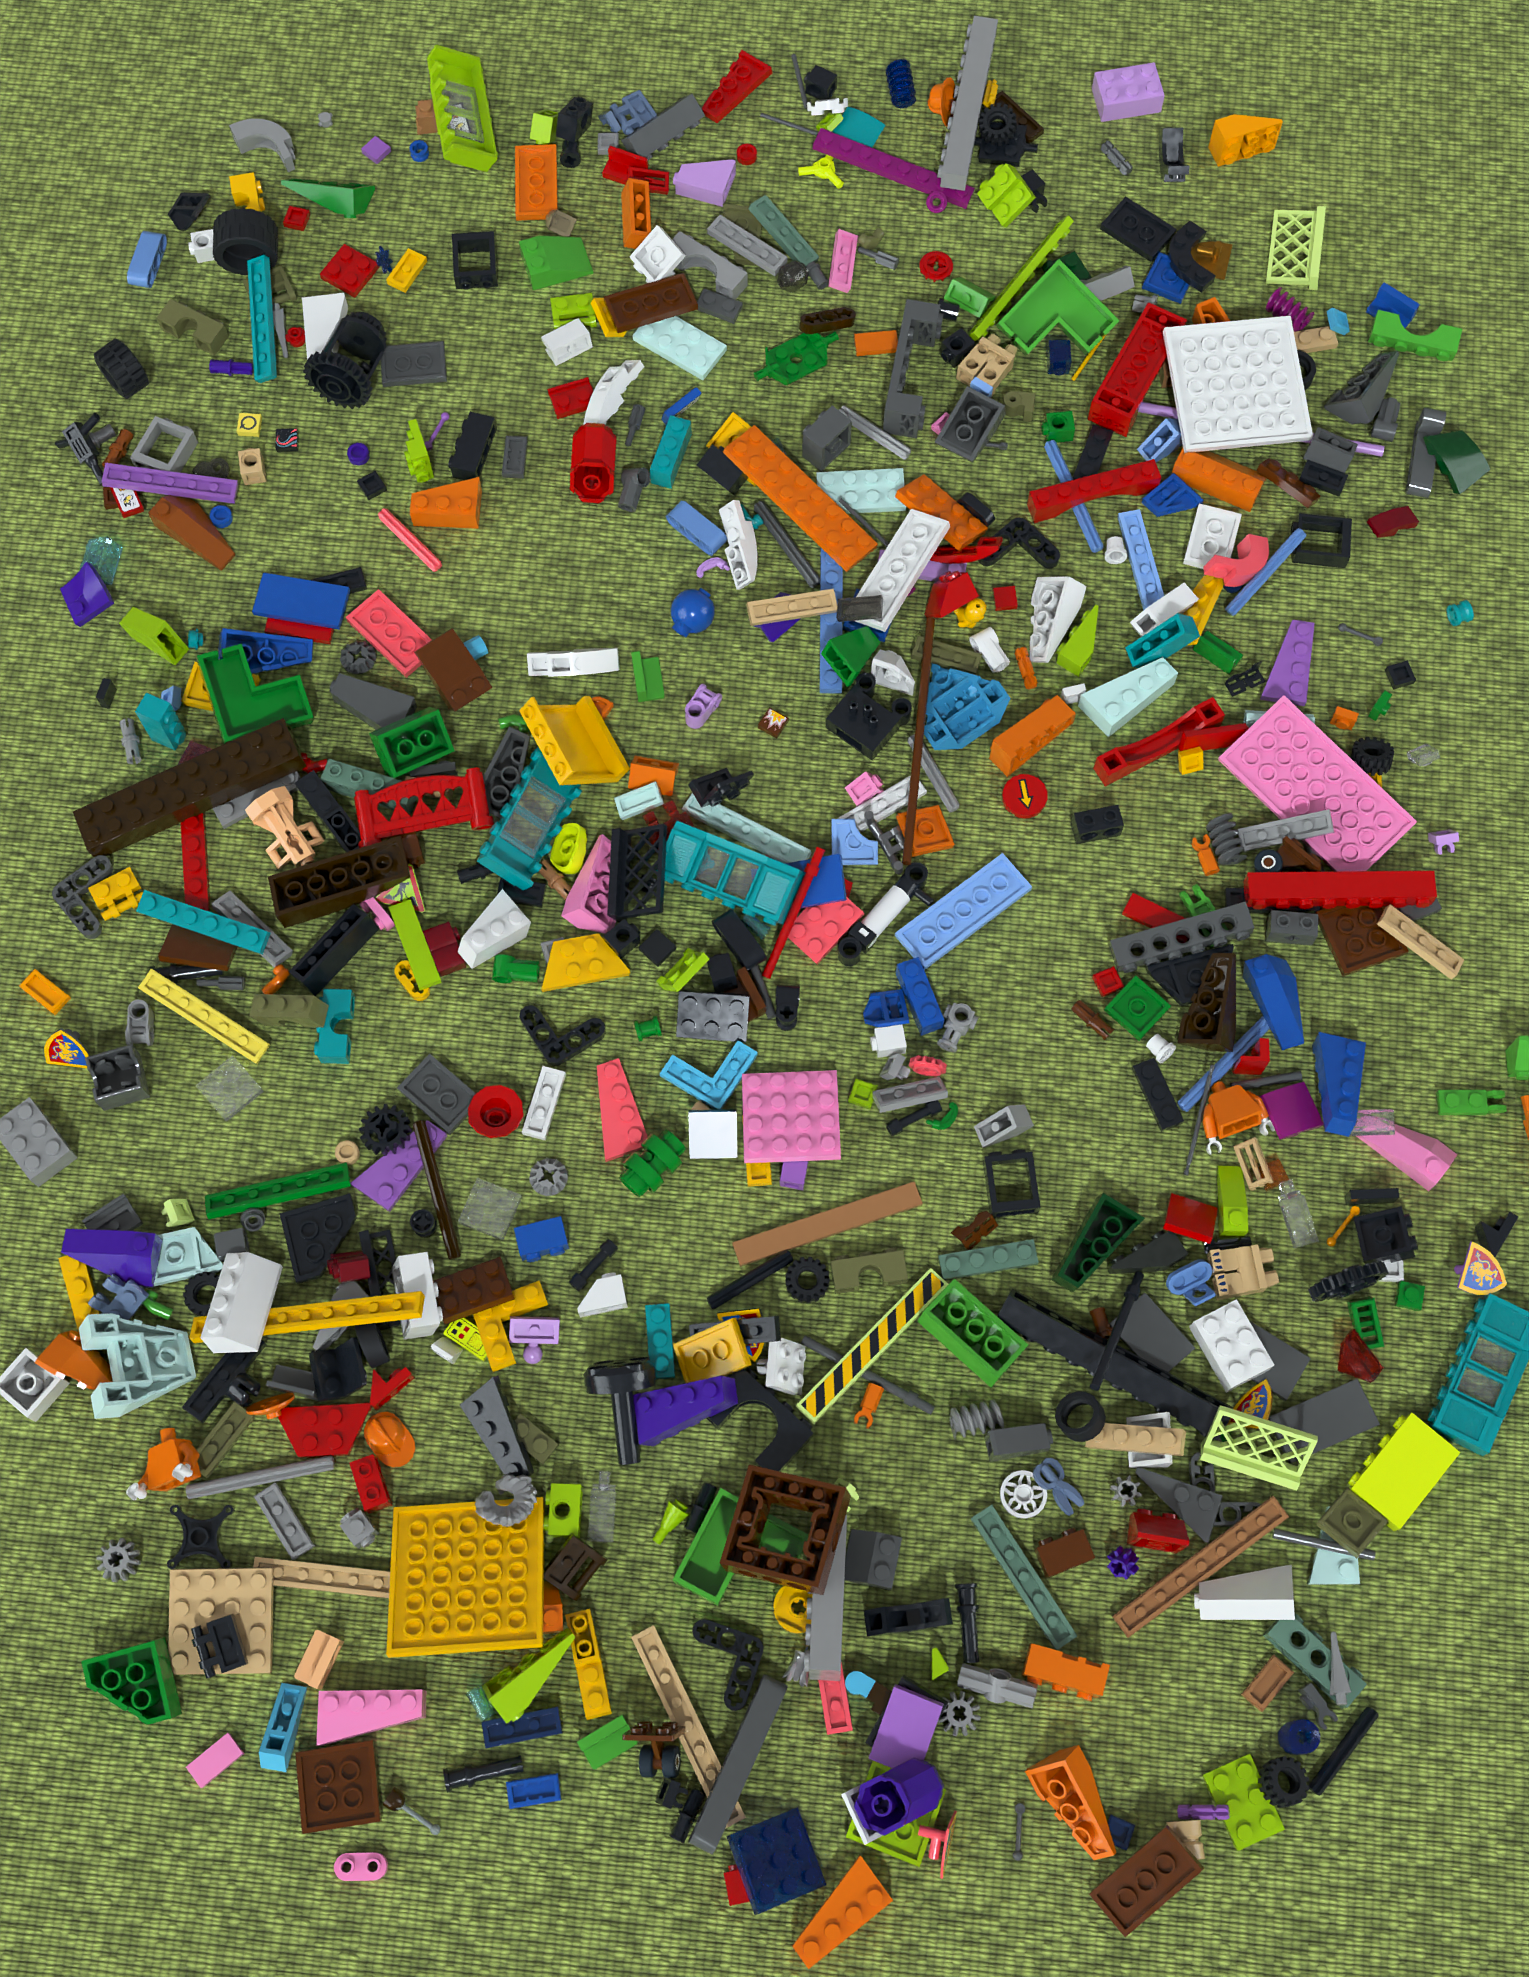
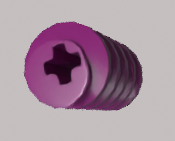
M1279 287L1269 298L1266 311L1272 312L1273 317L1291 316L1293 331L1302 330L1312 320L1315 313L1311 312L1309 315H1306L1308 307L1306 306L1300 310L1302 302L1299 301L1294 305L1295 297L1293 296L1287 300L1289 292L1286 291L1281 295L1282 287Z

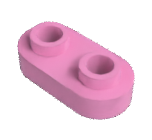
M374 897L359 903L366 913L371 912L375 917L373 921L380 930L385 929L389 931L395 926L392 919Z
M377 1852L344 1853L336 1859L334 1864L336 1876L343 1881L379 1880L388 1870L386 1857ZM372 1861H375L378 1865L375 1872L369 1869V1864ZM345 1862H349L351 1864V1870L349 1872H345L343 1870V1864Z

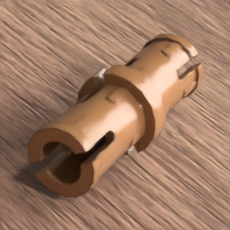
M543 860L541 863L547 870L541 867L539 873L548 881V886L551 889H555L566 902L568 896L566 892L569 893L572 887L564 880L565 877L562 873H558L548 860Z

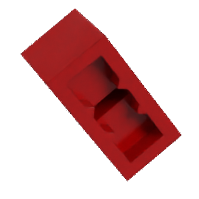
M374 1454L349 1463L365 1512L371 1514L393 1505L379 1460Z

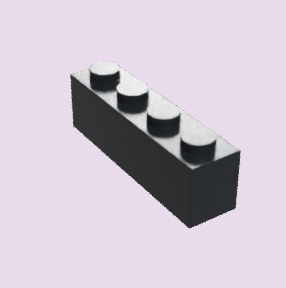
M353 904L289 971L290 974L302 987L316 996L379 930L378 926L368 914Z

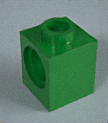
M1072 411L1046 413L1045 422H1042L1041 429L1042 435H1046L1047 441L1055 440L1056 443L1073 441L1075 424Z

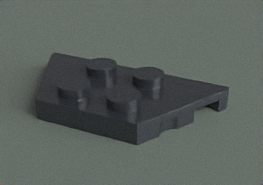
M1230 944L1149 965L1146 967V971L1180 1006L1192 1004L1191 998L1194 993H1197L1202 983L1201 977L1212 953H1232L1234 946Z

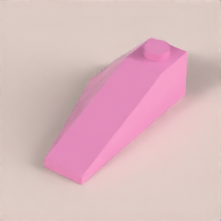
M1367 1113L1362 1116L1351 1132L1427 1191H1430L1438 1183L1457 1156L1455 1152L1435 1138Z

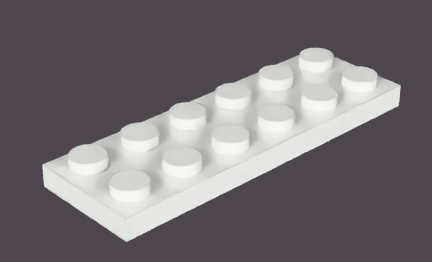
M911 509L847 610V618L885 632L949 530V521Z

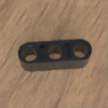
M733 909L726 911L711 921L720 938L740 965L745 967L747 971L767 960L763 949Z

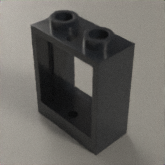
M494 231L452 234L453 274L456 289L468 290L470 288L498 287L497 249ZM490 251V270L460 272L459 253Z
M1299 513L1296 521H1292L1290 533L1292 534L1298 528L1309 531L1338 533L1337 553L1301 550L1300 543L1291 553L1293 554L1292 563L1346 568L1351 551L1352 519Z
M1018 1149L1012 1151V1154L1002 1155V1152H991L988 1156H985L983 1169L990 1214L997 1218L1038 1213L1041 1207L1033 1152ZM1026 1162L1031 1199L997 1203L992 1165Z

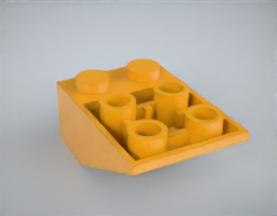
M1237 114L1215 120L1208 148L1217 166L1230 165L1235 161L1244 158L1248 159L1254 155L1263 152L1267 153L1275 149L1283 121L1282 119Z

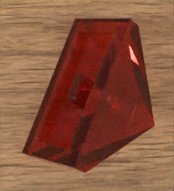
M1352 1329L1341 1342L1337 1371L1370 1383L1374 1382L1383 1370V1366L1356 1330Z

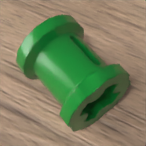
M653 1016L652 1019L643 1022L634 1021L639 1042L643 1041V1038L662 1036L657 1016Z

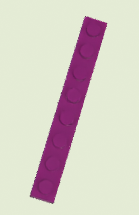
M820 128L813 143V150L928 195L934 191H940L946 196L947 202L967 209L975 188L966 185L965 191L940 187L941 178H937L938 173Z

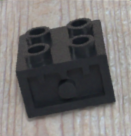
M357 1337L349 1339L335 1349L318 1350L309 1353L318 1402L344 1399L366 1386L367 1373L363 1367L362 1349Z

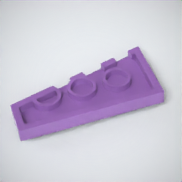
M1292 620L1260 700L1277 702L1284 695L1294 705L1305 706L1315 623Z
M427 1120L426 1126L433 1152L435 1153L446 1139L447 1134ZM414 1132L409 1135L410 1141L402 1142L405 1147L404 1149L398 1146L396 1154H393L390 1150L387 1156L380 1158L351 1182L354 1188L389 1212L424 1167Z

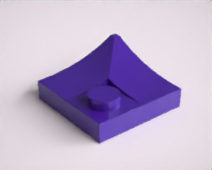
M89 562L84 563L80 571L66 585L60 588L73 621L79 627L114 604L106 585Z

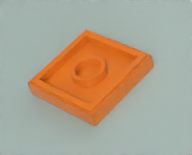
M939 805L917 809L912 857L953 848L955 844ZM907 811L898 813L896 816L904 837Z

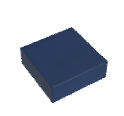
M1110 1814L1107 1823L1114 1846L1127 1851L1135 1825Z

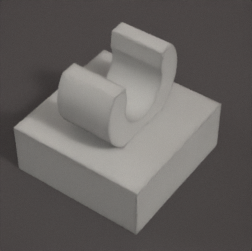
M899 1053L889 1056L879 1076L887 1081L894 1078L903 1080V1078L907 1079L911 1070L902 1065L906 1057Z

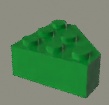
M165 1637L81 1661L86 1686L94 1692H99L107 1697L108 1701L122 1710L129 1711L144 1724H153L182 1714Z

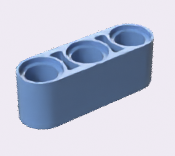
M142 231L127 272L128 284L145 288L153 286L166 250L167 238L165 234Z
M680 501L666 515L667 521L673 528L710 556L714 555L728 540L720 528L685 501Z

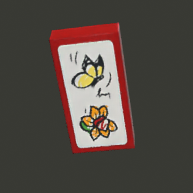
M109 487L123 519L144 512L136 491Z

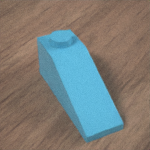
M281 1683L259 1749L261 1768L282 1772L287 1771L296 1741L307 1687Z

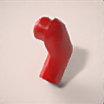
M301 753L307 766L302 769L307 773L313 770L315 773L324 771L328 762L327 758L313 761L308 758L306 753Z

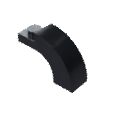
M949 1598L863 1610L867 1637L915 1632L953 1624Z

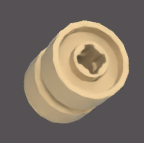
M1201 1820L1166 1822V1825L1173 1830L1197 1860L1205 1859L1204 1845L1199 1841V1837L1202 1836Z

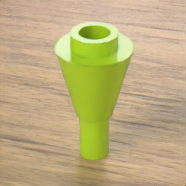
M677 1499L674 1502L669 1500L660 1524L661 1527L652 1540L661 1545L667 1534L690 1515L686 1511L688 1506Z

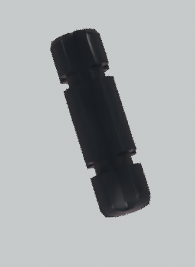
M1240 1236V1239H1237V1237L1217 1238V1241L1212 1239L1210 1244L1204 1242L1203 1248L1204 1252L1208 1254L1210 1250L1215 1249L1226 1250L1251 1246L1252 1241L1250 1236Z

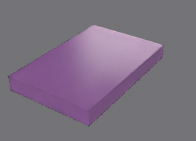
M895 1684L869 1759L890 1768H894L912 1758L924 1760L944 1704Z

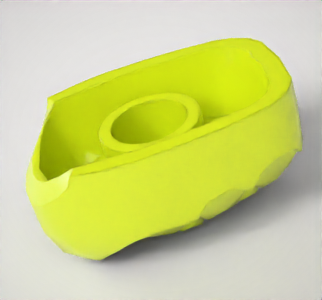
M568 823L562 825L561 832L556 835L550 861L562 873L572 875L581 870L586 854V830L577 823Z

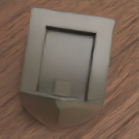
M554 209L546 215L545 222L548 230L562 237H570L577 219Z

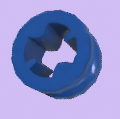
M416 140L410 144L411 158L414 161L423 162L428 159V145L424 141Z

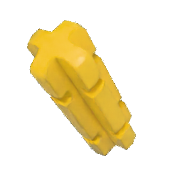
M995 79L992 81L988 80L986 83L982 101L984 109L986 107L990 108V105L995 103L998 90Z

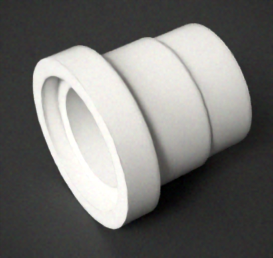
M1118 536L1110 537L1107 540L1105 560L1110 564H1120L1127 559V551L1124 549L1123 539Z
M1159 1034L1154 1035L1146 1045L1156 1056V1060L1159 1063L1165 1062L1176 1049L1173 1043H1169Z

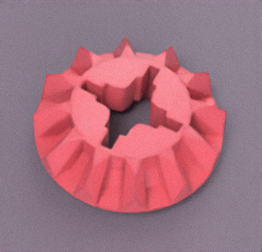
M918 1055L910 1058L909 1067L918 1074L935 1077L946 1073L947 1064L934 1057Z

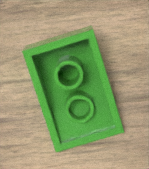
M536 236L519 241L521 257L533 290L593 274L581 237Z

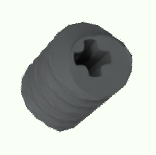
M1232 813L1220 815L1211 820L1206 826L1207 831L1210 832L1209 838L1213 840L1212 846L1216 848L1214 853L1218 857L1217 861L1219 865L1223 866L1238 864L1247 858V855H1240L1245 848L1243 846L1237 847L1242 842V839H1234L1239 834V831L1231 830L1236 826V822H1228L1234 817Z

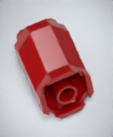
M586 423L581 425L573 434L570 490L573 493L575 492L582 502L601 503L608 494L611 495L614 491L617 437L613 434L612 429L605 424Z

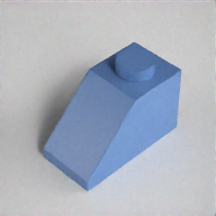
M1166 418L1137 448L1146 461L1155 459V462H1158L1175 452L1183 444L1178 419Z

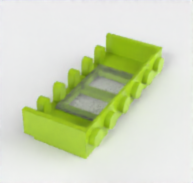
M435 45L427 57L443 158L450 161V163L488 172L491 166L496 163L498 152L495 146V135L492 129V118L489 113V102L486 96V85L484 84L480 57Z

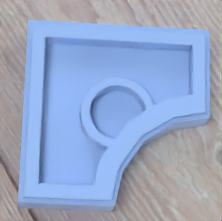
M831 819L832 855L841 854L843 865H878V841L869 840L862 836L856 828L855 819Z

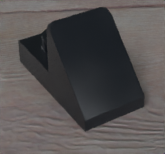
M1509 1212L1504 1217L1500 1215L1495 1221L1493 1228L1480 1221L1475 1226L1480 1246L1496 1257L1518 1216L1512 1212Z

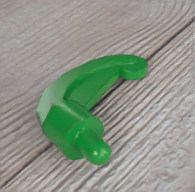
M951 1102L949 1104L951 1110L942 1120L934 1119L932 1121L928 1119L926 1123L932 1125L931 1128L937 1130L949 1128L957 1117L958 1106L956 1103Z

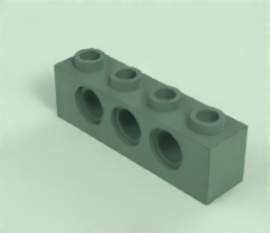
M328 759L320 778L329 791L354 798L355 792L359 790H369V794H374L390 785L401 782V780L332 759ZM412 796L410 799L403 798L400 801V805L409 815L412 812L417 796ZM394 800L388 803L381 802L378 806L394 810L396 802Z
M1294 1613L1295 1620H1276L1263 1636L1336 1703V1696H1330L1331 1649L1329 1650L1322 1643L1324 1640L1314 1630L1309 1631L1302 1625L1304 1621L1296 1613ZM1293 1632L1298 1633L1302 1638V1643L1299 1647L1291 1642ZM1313 1651H1317L1321 1655L1322 1660L1319 1665L1311 1661V1653ZM1344 1662L1343 1666L1351 1693L1346 1695L1347 1705H1338L1342 1709L1348 1708L1367 1685L1362 1680L1364 1676L1352 1666L1349 1668Z

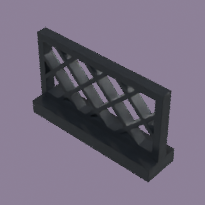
M665 824L625 831L621 828L612 829L607 916L619 923L624 919L627 921V918L663 913L667 826ZM654 832H659V838L652 844L649 838ZM639 835L641 839L633 848L631 846V837ZM647 843L651 848L642 857L638 851ZM656 851L658 853V860L651 866L647 861ZM636 855L641 860L631 869L630 861ZM646 864L650 869L643 878H640L637 873ZM655 873L657 881L650 887L646 882ZM635 876L639 882L631 891L629 889V882ZM645 886L649 891L640 900L636 894ZM654 895L656 897V907L648 908L645 904ZM634 898L638 904L633 910L628 911V904Z

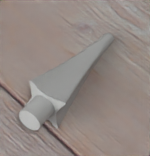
M275 303L272 304L273 323L283 356L288 358L287 342L285 339L286 315L283 312V308L280 309V305Z
M1333 1631L1330 1634L1332 1657L1330 1696H1336V1705H1347L1346 1695L1351 1693V1689L1341 1659L1337 1634Z

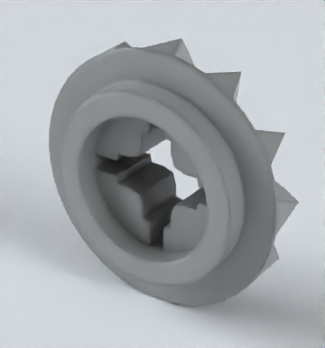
M546 1158L537 1161L531 1168L529 1180L532 1188L537 1193L544 1196H552L564 1189L567 1184L568 1173L565 1166L557 1159ZM543 1169L548 1171V1173H555L552 1175L554 1184L547 1179L542 1180L545 1177Z

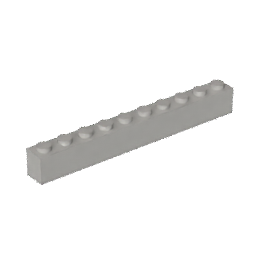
M974 16L973 23L968 24L967 37L970 38L965 39L963 52H966V55L962 54L960 64L963 70H959L957 83H960V86L956 85L954 98L957 101H953L951 107V114H954V116L949 117L947 130H950V133L946 132L944 146H947V149L943 148L941 162H944V164L939 165L937 178H941L940 187L965 191L996 38L998 19Z

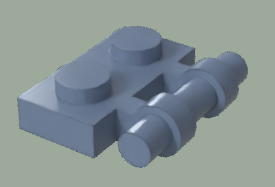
M640 90L623 97V106L618 107L616 103L610 106V110L620 123L621 130L625 135L631 134L635 131V128L641 127L657 116ZM630 114L632 119L627 120L625 116Z

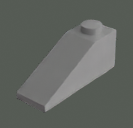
M355 1281L341 1283L336 1288V1293L331 1301L369 1296ZM351 1326L320 1329L313 1348L316 1351L326 1350Z

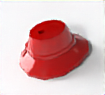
M502 1085L484 1087L473 1096L468 1107V1123L477 1133L489 1138L509 1135L518 1128L524 1116L523 1104L519 1096L513 1089Z

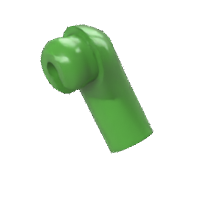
M147 1290L146 1292L150 1295L143 1305L150 1313L168 1320L173 1309L156 1302L158 1293Z

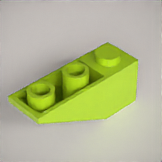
M1095 605L1091 611L1087 610L1084 613L1080 626H1075L1072 629L1068 642H1062L1056 652L1058 654L1056 663L1077 677L1081 675L1092 659L1098 605Z

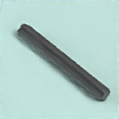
M764 501L755 503L754 511L761 516L767 529L810 588L819 586L821 581L819 576Z

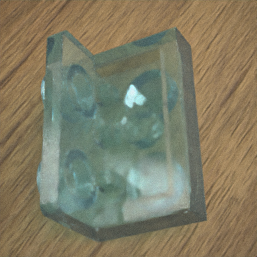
M108 536L89 539L80 569L84 563L89 562L106 585H112L123 549L122 546Z

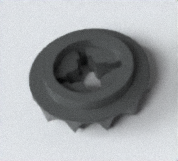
M355 640L354 643H347L344 650H341L340 661L346 671L352 674H362L374 666L376 653L373 647L367 644L366 641L358 642ZM361 651L363 658H358L356 661L353 654L357 655Z

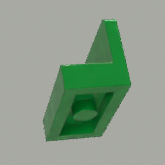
M1209 631L1200 636L1198 643L1193 648L1196 653L1229 675L1243 658V654Z

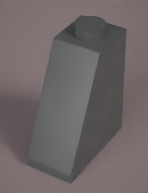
M1045 1423L990 1430L984 1438L989 1462L1047 1452L1051 1448L1050 1444H1053L1051 1430H1046Z

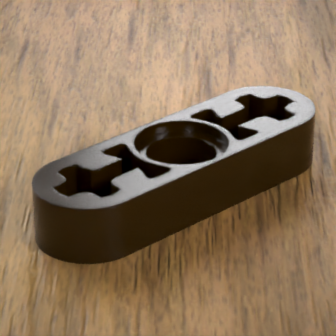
M842 307L803 314L800 318L799 330L805 334H816L849 328L855 323L856 312L851 308Z

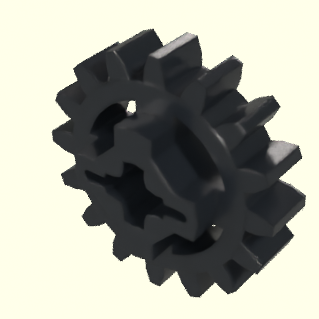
M384 1104L381 1110L378 1106H375L374 1113L366 1112L369 1118L361 1119L364 1127H360L359 1131L362 1134L360 1139L365 1143V1147L368 1150L372 1149L375 1155H378L381 1151L384 1156H387L389 1150L396 1154L398 1146L402 1149L405 1148L402 1142L410 1141L406 1133L412 1132V1128L409 1126L411 1121L406 1117L403 1109L399 1111L396 1105H393L390 1109L387 1104ZM392 1117H393V1118H396L397 1120H399L400 1123H397L396 1121H393V1120H392ZM372 1137L378 1139L379 1143L372 1140Z

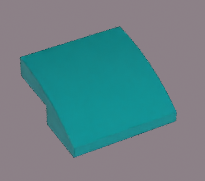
M847 107L842 114L844 119L832 132L872 148L886 125L865 112Z

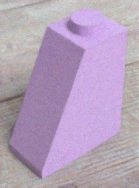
M722 160L682 164L679 172H675L673 178L676 194L723 207L736 175V161Z

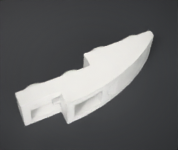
M625 360L620 367H609L592 393L586 410L584 424L599 423L606 425V421L618 411L619 406L624 402L621 394L626 391V387L638 377L639 372L644 368L641 360Z
M732 500L719 509V513L729 543L725 553L736 589L740 590L755 581L757 545L752 521H745L740 501Z
M618 648L527 653L529 676H571L620 670Z

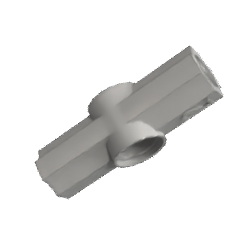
M965 1663L962 1664L957 1687L984 1694V1697L991 1702L1004 1703L1008 1701L1029 1708H1033L1038 1689L1037 1684L1013 1678L1009 1672L1003 1669L993 1668L985 1670Z

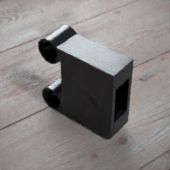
M861 673L856 678V684L826 718V729L870 760H873L897 730L910 721L912 705L908 699L898 698L893 701L890 712L871 699L875 694V677L870 673ZM861 685H869L870 688L864 689ZM897 710H904V711H906V713H904V714H899V713H897L896 711H897Z

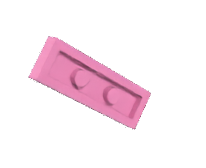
M838 229L836 232L828 287L848 293L851 289L858 235Z

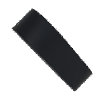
M966 492L957 500L960 505L979 519L986 527L995 521L993 512L971 493Z

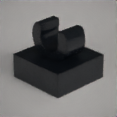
M664 1777L655 1802L670 1809L672 1806L683 1808L684 1805L676 1801V1796L678 1793L688 1795V1790L680 1787L681 1783Z

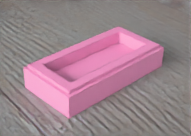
M228 1732L186 1766V1768L200 1788H204L245 1753Z

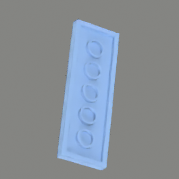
M1002 853L895 933V937L913 958L919 957L925 970L1031 891L1032 886Z

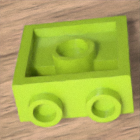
M1006 163L1005 165H999L994 170L995 175L990 180H985L980 184L979 188L981 190L977 193L986 208L993 212L1004 227H1007L1036 198L1016 168Z
M413 419L408 421L410 430H407L406 433L409 441L405 442L407 451H404L410 475H415L417 483H424L434 478L417 420Z

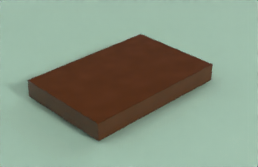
M172 924L158 957L161 962L228 971L238 946Z

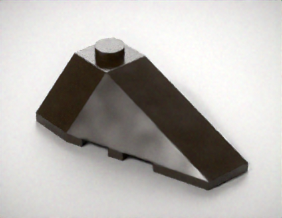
M1212 953L1202 974V983L1197 993H1194L1191 998L1193 1002L1187 1014L1184 1013L1181 1019L1177 1043L1208 1051L1233 1052L1236 1033V954Z

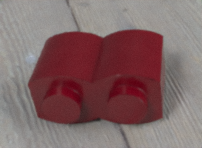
M446 922L423 931L440 977L467 968L465 960L458 953L459 945L457 940L461 938L456 926L451 927L450 922Z
M362 1250L331 1254V1260H327L329 1275L332 1274L333 1278L337 1279L339 1283L370 1278L368 1257L366 1254H363Z

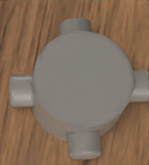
M319 113L318 125L325 128L332 126V113Z

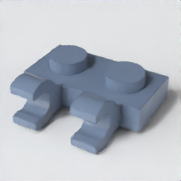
M112 1274L102 1285L107 1290L116 1293V1297L111 1302L106 1296L98 1292L96 1296L94 1295L90 1299L88 1304L92 1308L103 1312L102 1314L112 1313L120 1315L122 1319L130 1320L150 1294L131 1279L125 1284L117 1275Z

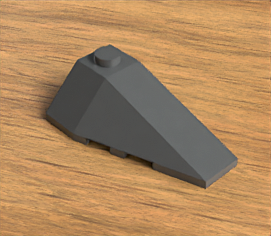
M1398 350L1377 355L1362 368L1363 373L1347 381L1349 386L1343 391L1338 389L1324 405L1325 410L1352 425L1371 422L1381 407L1399 356Z

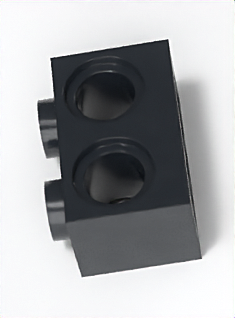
M1119 805L1077 812L1073 814L1071 820V828L1076 844L1120 836L1124 827Z

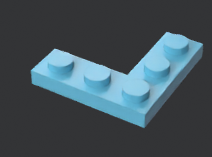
M737 1041L713 1078L672 1054L660 1072V1077L696 1099L701 1100L711 1108L722 1110L742 1080V1074H746L757 1057L758 1052Z

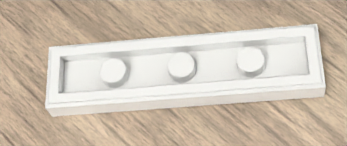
M911 775L840 816L838 819H855L856 828L861 833L869 828L864 817L866 811H872L874 820L878 823L907 806ZM920 781L918 799L927 793V790Z

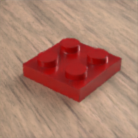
M343 244L321 271L320 277L327 283L356 298L377 272L379 264Z

